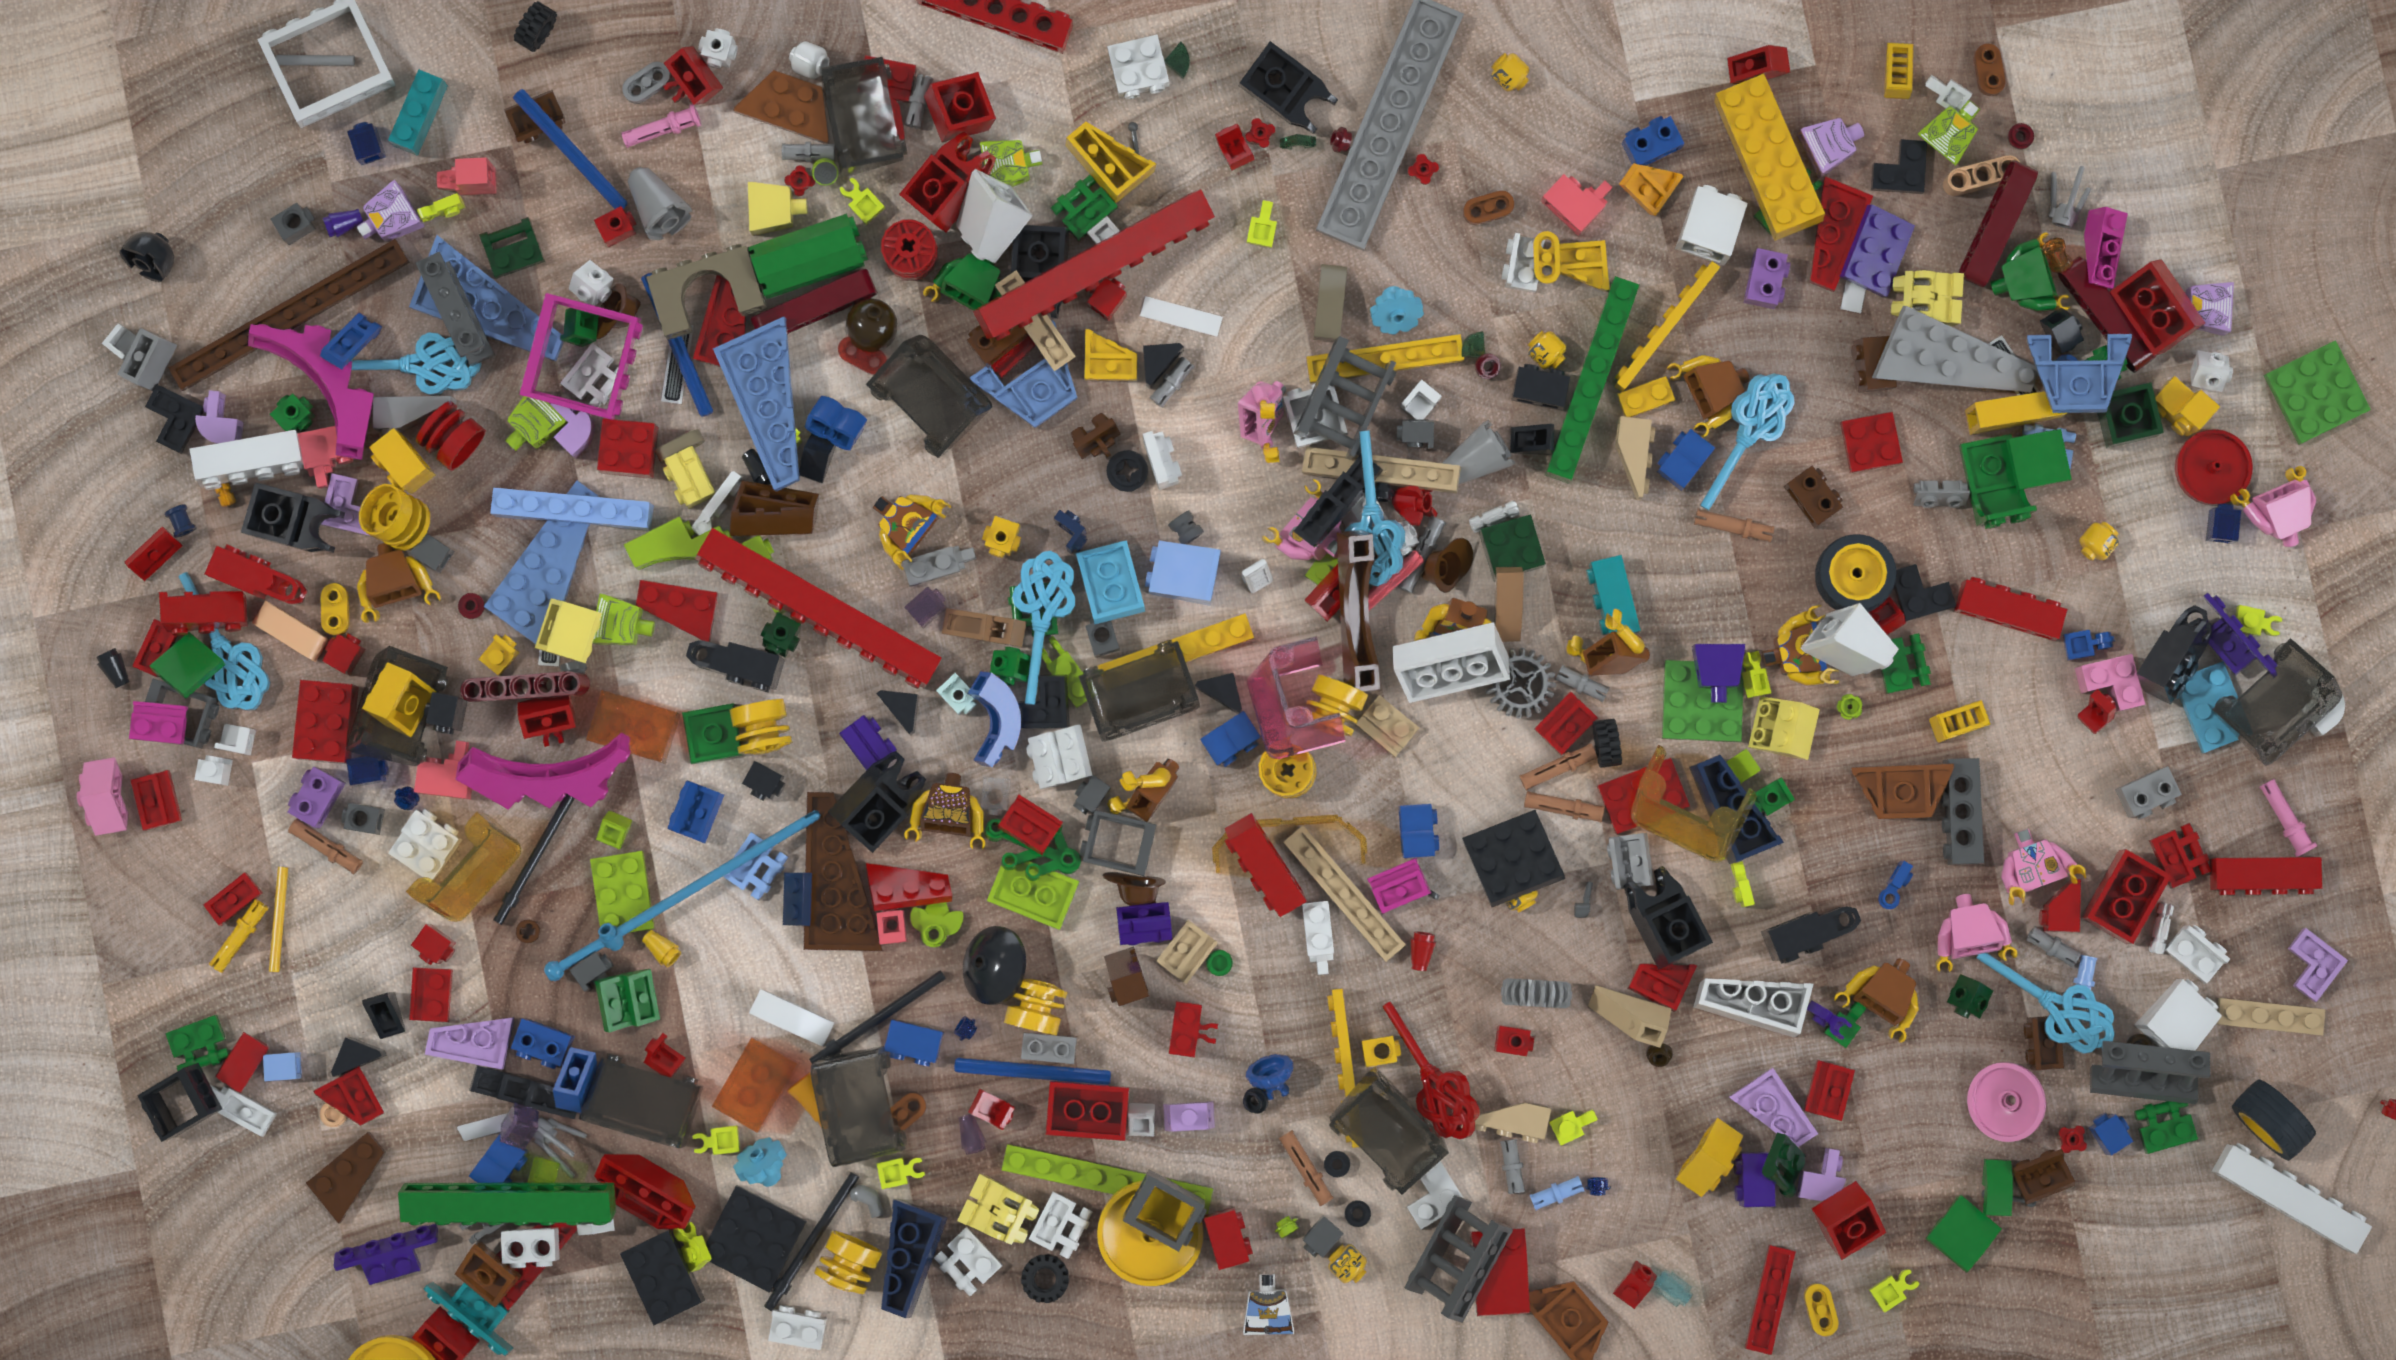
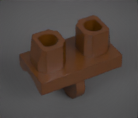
M1103 413L1093 417L1091 422L1095 429L1088 434L1083 427H1078L1071 432L1074 441L1073 445L1081 459L1086 458L1090 454L1096 457L1101 453L1106 458L1110 457L1111 454L1108 448L1116 444L1113 439L1121 435L1112 418L1108 419Z

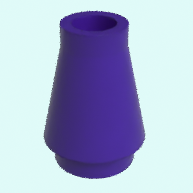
M359 209L328 213V216L323 218L329 237L336 236L338 238L363 223Z

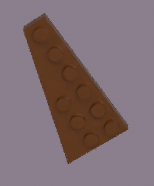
M807 792V814L817 810L821 816L817 821L806 827L805 873H812L811 921L810 926H804L803 950L883 951L879 943L877 929L846 829L828 813L837 802L834 792Z

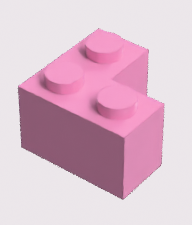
M2132 654L2075 668L2081 694L2107 688L2108 695L2116 704L2115 712L2145 705Z
M115 757L85 762L83 772L79 775L81 787L80 791L77 792V802L80 807L84 808L86 824L92 827L95 836L127 830L128 810L121 796L123 776Z

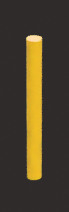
M278 867L269 972L280 971L288 867Z

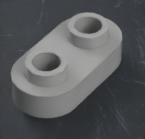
M652 62L624 82L623 94L631 103H643L664 89L663 86L671 81V73L664 63ZM662 73L663 77L661 80H654L655 74ZM636 87L641 88V93L638 95L632 93Z

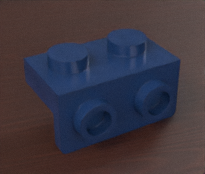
M1059 510L1054 516L1055 524L1072 535V538L1066 545L1067 552L1070 554L1075 550L1079 552L1088 540L1086 539L1087 536H1085L1087 534L1086 529L1080 524V518L1069 510L1065 513Z
M784 873L783 925L810 926L812 873Z

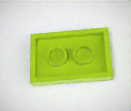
M643 851L590 859L600 926L610 923L618 927L652 907ZM654 920L647 921L631 932L655 929Z
M1007 858L1004 860L1005 863L1008 865H1012L1014 863L1013 859ZM1028 861L1017 865L1013 870H1005L1001 865L987 901L1060 930L1080 881L1055 871L1040 876L1036 881H1030L1026 878L1025 871L1026 867L1032 862ZM1030 869L1029 873L1035 876L1038 874V871Z

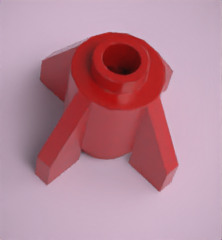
M1410 485L1406 487L1400 486L1396 489L1395 495L1391 499L1396 512L1410 525L1420 526L1423 516L1436 517L1438 514L1431 507L1432 495L1430 492H1433V490L1420 489L1418 486Z

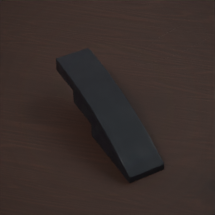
M1361 454L1346 473L1343 471L1328 491L1325 490L1293 531L1314 548L1364 495L1365 487ZM1373 462L1375 481L1383 469Z
M480 1065L475 1067L469 1088L471 1092L574 1120L577 1114L574 1111L556 1108L553 1095L554 1085Z

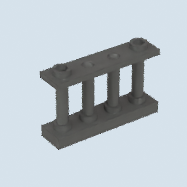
M440 252L416 262L417 268L460 357L466 356L469 364L474 366L495 356L451 262L445 263Z
M1339 336L1332 345L1293 434L1303 438L1308 432L1311 434L1315 432L1349 448L1345 458L1351 460L1355 455L1359 456L1361 454L1359 431L1367 430L1386 385L1390 386L1397 371L1393 370L1396 362L1392 360L1386 364L1384 369L1350 353V349L1346 348L1349 340ZM1345 361L1379 377L1380 380L1375 391L1373 392L1339 376V372L1336 371L1339 362L1344 363ZM1329 385L1332 387L1336 385L1370 401L1365 414H1359L1328 399L1329 396L1325 395ZM1324 408L1358 424L1359 427L1354 438L1352 439L1318 423V419L1315 418L1318 409L1323 410Z
M2103 1041L2102 1066L2092 1065L2090 1068V1093L2196 1104L2198 1102V1077L2210 1078L2211 1076L2210 1052Z
M1454 1195L1448 1203L1446 1211L1416 1267L1410 1273L1404 1288L1418 1294H1423L1426 1290L1445 1304L1441 1312L1442 1315L1448 1319L1463 1323L1513 1229L1506 1224L1491 1220L1488 1225L1468 1211L1472 1204L1470 1200ZM1462 1221L1483 1234L1476 1248L1455 1234ZM1450 1244L1470 1257L1464 1271L1443 1258ZM1437 1267L1458 1280L1451 1295L1430 1281Z

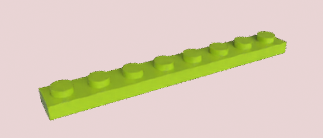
M1007 1144L1002 1165V1171L1109 1194H1115L1118 1190L1131 1183L1143 1181L1146 1175L1145 1173ZM1168 1179L1204 1199V1209L1207 1210L1206 1214L1208 1215L1213 1188Z

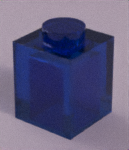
M358 123L353 126L352 130L347 131L356 160L361 165L386 158L378 130L372 123Z
M2218 504L2217 507L2210 509L2206 541L2226 544L2238 542L2242 510L2233 509L2234 505Z
M376 754L346 760L350 786L358 787L386 782V775H389L387 760H383V756Z

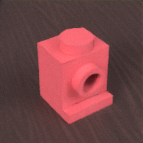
M896 908L876 913L880 945L908 942L904 910ZM890 920L897 922L896 929L890 930L888 928Z

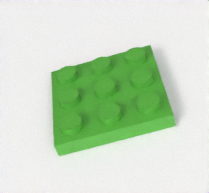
M2336 340L2263 375L2298 445L2371 410Z
M1665 660L1662 739L1741 742L1743 709L1742 673L1744 672V666L1742 665L1739 686L1727 688V703H1711V688H1699L1694 661Z

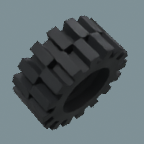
M539 1L534 2L528 8V12L524 13L523 19L519 21L518 24L520 25L515 30L514 41L531 52H536L541 47V44L545 43L546 37H549V32L553 30V24L557 20V12Z
M1615 718L1593 721V739L1599 767L1605 768L1621 765L1622 750Z
M1050 1254L1037 1255L1029 1260L1021 1274V1284L1024 1292L1027 1293L1030 1299L1038 1303H1050L1058 1300L1065 1293L1069 1283V1272L1064 1262ZM1047 1268L1055 1274V1284L1051 1288L1042 1289L1037 1286L1035 1275L1040 1269Z

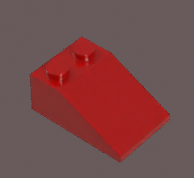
M1525 1228L1513 1229L1476 1297L1477 1317L1530 1313ZM1473 1231L1471 1233V1245L1475 1248L1483 1236L1481 1232Z

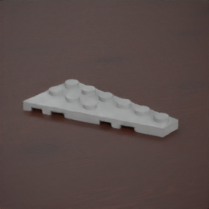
M1903 306L1872 378L2031 392L2039 374L2035 365L1908 306Z

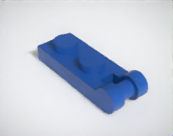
M358 313L321 350L320 357L342 370L372 339L379 335L382 326L376 322H369L366 320L367 317Z

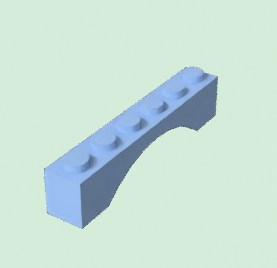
M493 488L490 514L500 518L566 521L651 531L654 505L646 501Z

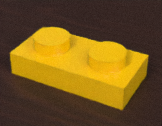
M1666 376L1617 394L1625 417H1634L1675 401Z

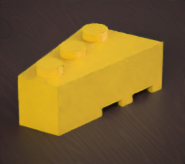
M1088 122L1083 123L1066 137V148L1115 203L1119 202L1155 172V162L1145 159L1135 153V150L1125 147L1115 141L1113 137Z

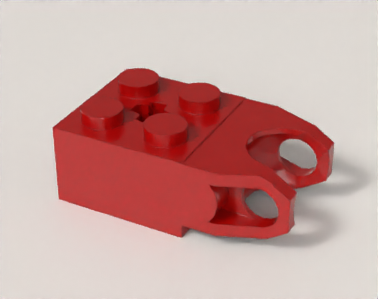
M964 131L942 145L935 155L931 154L899 193L902 198L945 233L958 219L974 169L990 175L996 161V157L988 151L975 156L970 161H966L973 138ZM965 140L963 146L957 149L960 142ZM988 159L986 165L981 168L982 163Z
M226 544L225 548L216 546L204 575L264 600L266 595H269L292 605L303 603L308 590L301 581L271 569L270 562L250 554L249 559L246 558V552L228 544ZM292 585L293 590L291 594L287 596L286 589L288 586ZM300 588L301 594L297 599H295V596Z

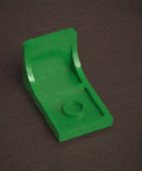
M2012 434L1959 445L1968 490H1970L1976 526L1984 525L1985 529H1991L2001 526L2000 524L2006 523V520H2010L2011 524L2020 523L2032 518L2031 514L2037 511L2036 505L2031 506L2028 502L2025 491H2017L2006 442L2007 439L2012 438Z

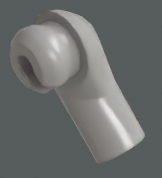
M857 1185L851 1189V1199L855 1202L860 1201L867 1204L872 1218L884 1215L879 1194L876 1190L865 1185Z

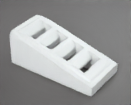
M1265 559L1259 560L1242 571L1241 578L1251 593L1257 592L1273 581Z

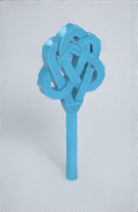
M431 332L419 338L416 343V354H408L400 359L351 360L353 361L352 370H400L410 375L415 374L416 385L423 393L430 396L440 395L446 389L455 391L465 390L471 385L472 378L480 371L482 363L480 362L474 366L470 365L468 368L466 356L460 357L457 349L454 348L455 345L451 337L445 339L438 333ZM435 342V344L426 348L429 343ZM450 361H454V365L452 367L443 365ZM421 362L425 363L422 367L414 365ZM435 370L441 374H444L445 376L441 377L433 373L432 371ZM426 379L435 383L436 385L428 386L426 383Z
M1775 373L1767 376L1762 374L1754 376L1749 382L1747 391L1737 396L1732 403V417L1739 424L1736 436L1737 444L1700 506L1704 509L1710 510L1746 448L1755 444L1759 438L1765 441H1775L1782 435L1785 429L1786 416L1791 412L1795 403L1794 395L1790 391V383L1786 376Z
M1370 430L1359 431L1366 505L1364 506L1365 509H1363L1361 522L1352 523L1345 531L1363 530L1373 534L1374 554L1376 551L1378 558L1374 557L1369 584L1380 586L1387 583L1393 574L1399 573L1403 568V556L1400 550L1405 542V530L1397 521L1385 520L1381 508L1376 503Z
M1052 551L1042 552L1035 559H1028L1023 563L1021 569L1022 582L1014 589L1012 596L1014 605L1022 613L1032 614L1031 622L1034 639L1025 704L1035 705L1044 636L1051 625L1052 617L1064 618L1071 614L1075 608V596L1071 590L1074 582V570L1069 564L1063 562L1058 554ZM1051 560L1053 564L1048 566L1045 562ZM1033 568V574L1029 575L1030 570ZM1063 572H1065V580L1062 579ZM1048 577L1050 582L1045 589L1043 579ZM1034 584L1039 596L1037 600L1032 589V585ZM1057 587H1059L1060 590L1058 591V593L1056 594V596L1053 598V600L1050 601V599H1051V597L1053 596V594L1055 593ZM1024 592H1025V595H1026L1028 604H1025L1024 602H1022L1021 597H1022V594H1023ZM1066 597L1067 604L1065 607L1058 609ZM1044 606L1046 611L1044 612L1041 620L1039 610Z
M188 572L178 576L186 592H193V595L199 594ZM215 629L214 633H209L212 639L210 642L211 650L223 659L225 666L214 674L215 680L211 677L205 682V685L216 690L217 698L224 707L230 709L240 708L247 711L257 709L262 702L263 694L268 691L270 686L268 674L262 669L263 657L260 649L251 643H239L233 646L224 635L220 634L218 629ZM224 651L228 654V660L224 659ZM243 652H249L252 660L245 656ZM238 662L248 668L249 672L238 666ZM237 676L244 681L242 686H238ZM248 696H252L250 701H246Z
M1988 953L1978 954L1976 957L2038 999L2043 1009L2050 1013L2044 1023L2045 1033L2050 1040L2056 1043H2068L2075 1051L2082 1054L2091 1053L2096 1048H2102L2103 1041L2113 1042L2115 1035L2112 1025L2114 1021L2113 1011L2107 1005L2097 1002L2093 992L2087 986L2074 985L2067 988L2061 996L2056 994V992L2042 990ZM2074 994H2081L2085 999L2073 998L2072 996ZM2053 1003L2062 1005L2063 1010L2059 1011ZM2073 1007L2088 1009V1012L2074 1010ZM2065 1019L2068 1020L2075 1033H2072ZM2079 1020L2089 1022V1028L2085 1029ZM2054 1023H2056L2062 1034L2056 1033ZM2104 1031V1038L2099 1039V1033ZM2079 1040H2082V1041L2085 1042L2087 1045H2084V1044L2080 1043Z

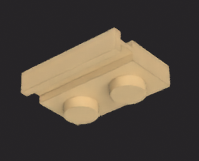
M1380 695L1360 717L1357 724H1355L1394 757L1399 754L1419 729L1416 724Z
M1187 919L1173 937V940L1170 941L1157 958L1156 962L1187 984L1218 942Z

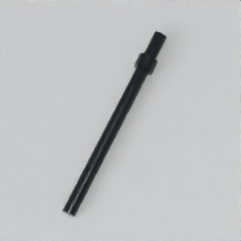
M566 794L560 802L509 892L506 891L501 900L503 903L493 921L502 925L512 907L515 908L520 900L518 897L573 803L575 798Z
M941 970L836 1041L833 1039L825 1044L826 1048L809 1058L810 1062L816 1067L831 1056L833 1058L843 1052L841 1049L944 981L946 977Z
M850 1172L783 1277L778 1278L773 1287L775 1289L764 1304L765 1308L770 1311L774 1310L784 1294L787 1295L792 1287L791 1282L860 1178L858 1175Z

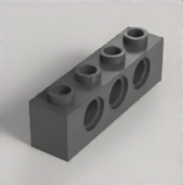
M1980 758L1943 760V764L1955 763V768L1941 797V806L1945 807L1946 816L1942 818V832L1946 833L1947 844H1943V857L1947 859L1948 865L1984 863ZM1957 778L1965 782L1966 787L1962 793L1957 792L1954 788V782ZM1959 804L1963 805L1967 810L1964 819L1958 818L1955 814V808ZM1960 830L1964 831L1968 836V841L1965 845H1960L1956 840V835Z

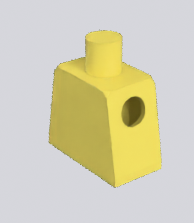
M748 182L749 231L752 236L792 228L793 215L808 214L807 199H792L790 187Z

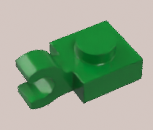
M1855 1001L1846 1015L1838 1011L1836 1016L1843 1017L1852 1024L1851 1028L1845 1025L1840 1027L1839 1033L1844 1036L1843 1040L1836 1038L1830 1032L1829 1025L1823 1033L1844 1048H1847L1861 1028L1855 1022L1864 1013L1866 1007Z

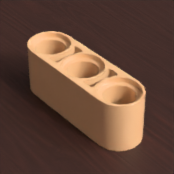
M2009 155L1954 169L1944 179L1943 188L1950 196H1960L1998 186L2004 175L2001 169L2002 164L2009 165L2012 160L2020 161L2016 157ZM1984 171L1987 174V181H1980L1976 176V172ZM1958 177L1961 179L1963 186L1961 188L1954 187L1951 183V178Z
M266 600L251 622L314 662L317 661L329 642L328 638Z

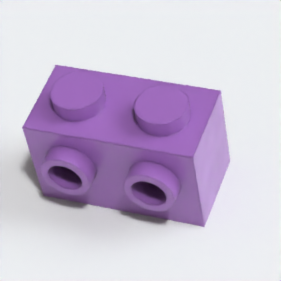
M1760 248L1755 250L1743 303L1774 309L1778 303L1783 302L1785 288L1781 287L1783 277L1787 278L1789 274L1790 263L1786 262L1788 254Z
M313 766L312 770L308 769L301 779L303 785L298 793L295 792L288 802L290 808L287 813L314 828H321L346 782Z

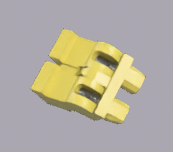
M1922 270L1905 271V275L1894 277L1893 290L1896 293L1904 292V300L1892 302L1891 314L1898 317L1902 307L1908 306L1951 327L1961 324L1962 300L1954 299L1963 297L1964 273L1950 274Z
M979 1174L969 1195L978 1201L967 1199L957 1221L1011 1245L1013 1242L1023 1244L1028 1235V1230L1021 1227L1024 1218L1033 1221L1039 1212V1208L1020 1193L987 1175Z

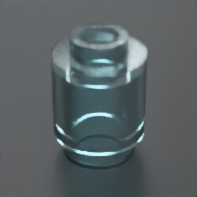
M1664 1269L1653 1285L1657 1289L1656 1292L1676 1308L1679 1304L1685 1306L1693 1296V1293L1690 1292L1692 1286L1673 1271L1669 1272Z

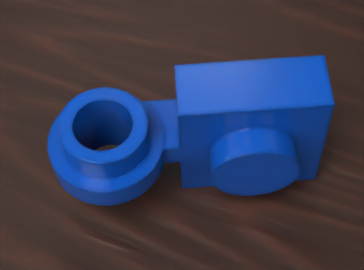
M2090 630L2062 635L2067 661L2092 657L2095 655L2093 646L2097 645L2098 650L2113 648V642H2115L2111 632L2095 634L2096 639L2094 640L2091 638Z
M1899 861L1887 882V887L1880 892L1878 902L1884 909H1894L1898 906L1900 896L1897 890L1901 886L1906 887L1913 876V873L1910 872L1913 867L1906 861ZM1887 894L1893 897L1891 904L1885 901Z

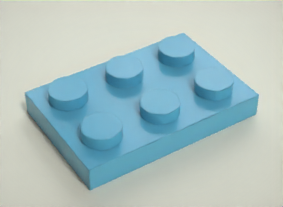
M1127 540L1076 553L1094 624L1146 612Z
M2223 661L2196 671L2193 677H2188L2184 683L2185 689L2180 696V701L2202 753L2253 734Z

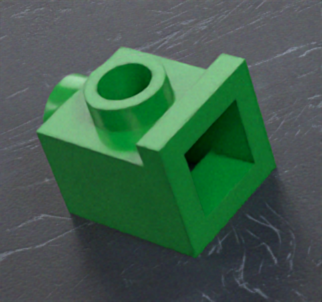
M574 308L566 309L564 331L560 335V340L579 347L595 342L597 339L599 315Z
M1782 777L1751 794L1755 801L1754 804L1764 816L1770 815L1795 800ZM1769 793L1776 795L1774 803L1768 801Z

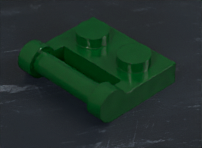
M529 217L521 219L520 223L489 234L488 232L479 234L496 279L545 262ZM526 232L527 239L494 250L492 243Z
M1777 1132L1762 1168V1174L1766 1179L1772 1180L1779 1187V1191L1784 1197L1791 1198L1797 1192L1795 1182L1799 1172L1804 1168L1806 1155L1787 1135Z

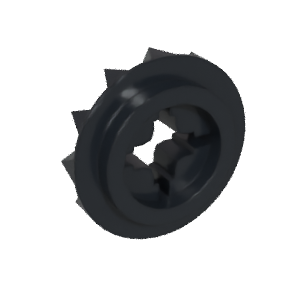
M1130 450L1120 451L1113 455L1107 464V478L1111 485L1119 491L1132 492L1141 488L1148 476V466L1145 459L1137 452ZM1124 461H1127L1131 469H1139L1131 473L1130 482H1128L1125 475L1116 474L1124 470Z

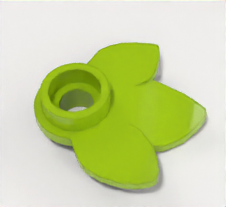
M947 903L929 904L925 910L913 907L911 923L916 930L921 932V939L924 944L929 947H939L946 941L947 936L958 932L963 923V912H949ZM936 929L939 932L937 939L930 938L929 933L931 930Z

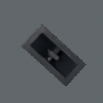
M1181 343L1143 346L1146 386L1149 389L1152 388L1184 351V346Z
M1554 424L1511 427L1510 453L1551 455L1553 452Z
M811 433L803 449L799 476L823 484L836 446L828 439L820 438Z
M1234 673L1197 681L1195 684L1196 689L1235 713H1241L1242 706Z
M884 690L877 692L876 694L910 736L913 735L916 728L919 695Z
M387 992L362 1000V1004L380 1039L405 1032V1025L395 992Z
M345 1037L331 1074L333 1077L341 1076L359 1066H364L385 1057L387 1054L385 1050L352 1037Z

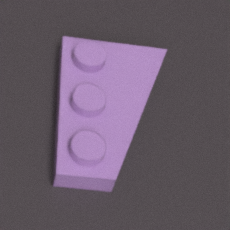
M514 1018L430 1028L425 1055L504 1069Z
M1773 1067L1729 1096V1098L1775 1133L1787 1135L1797 1147L1818 1134Z

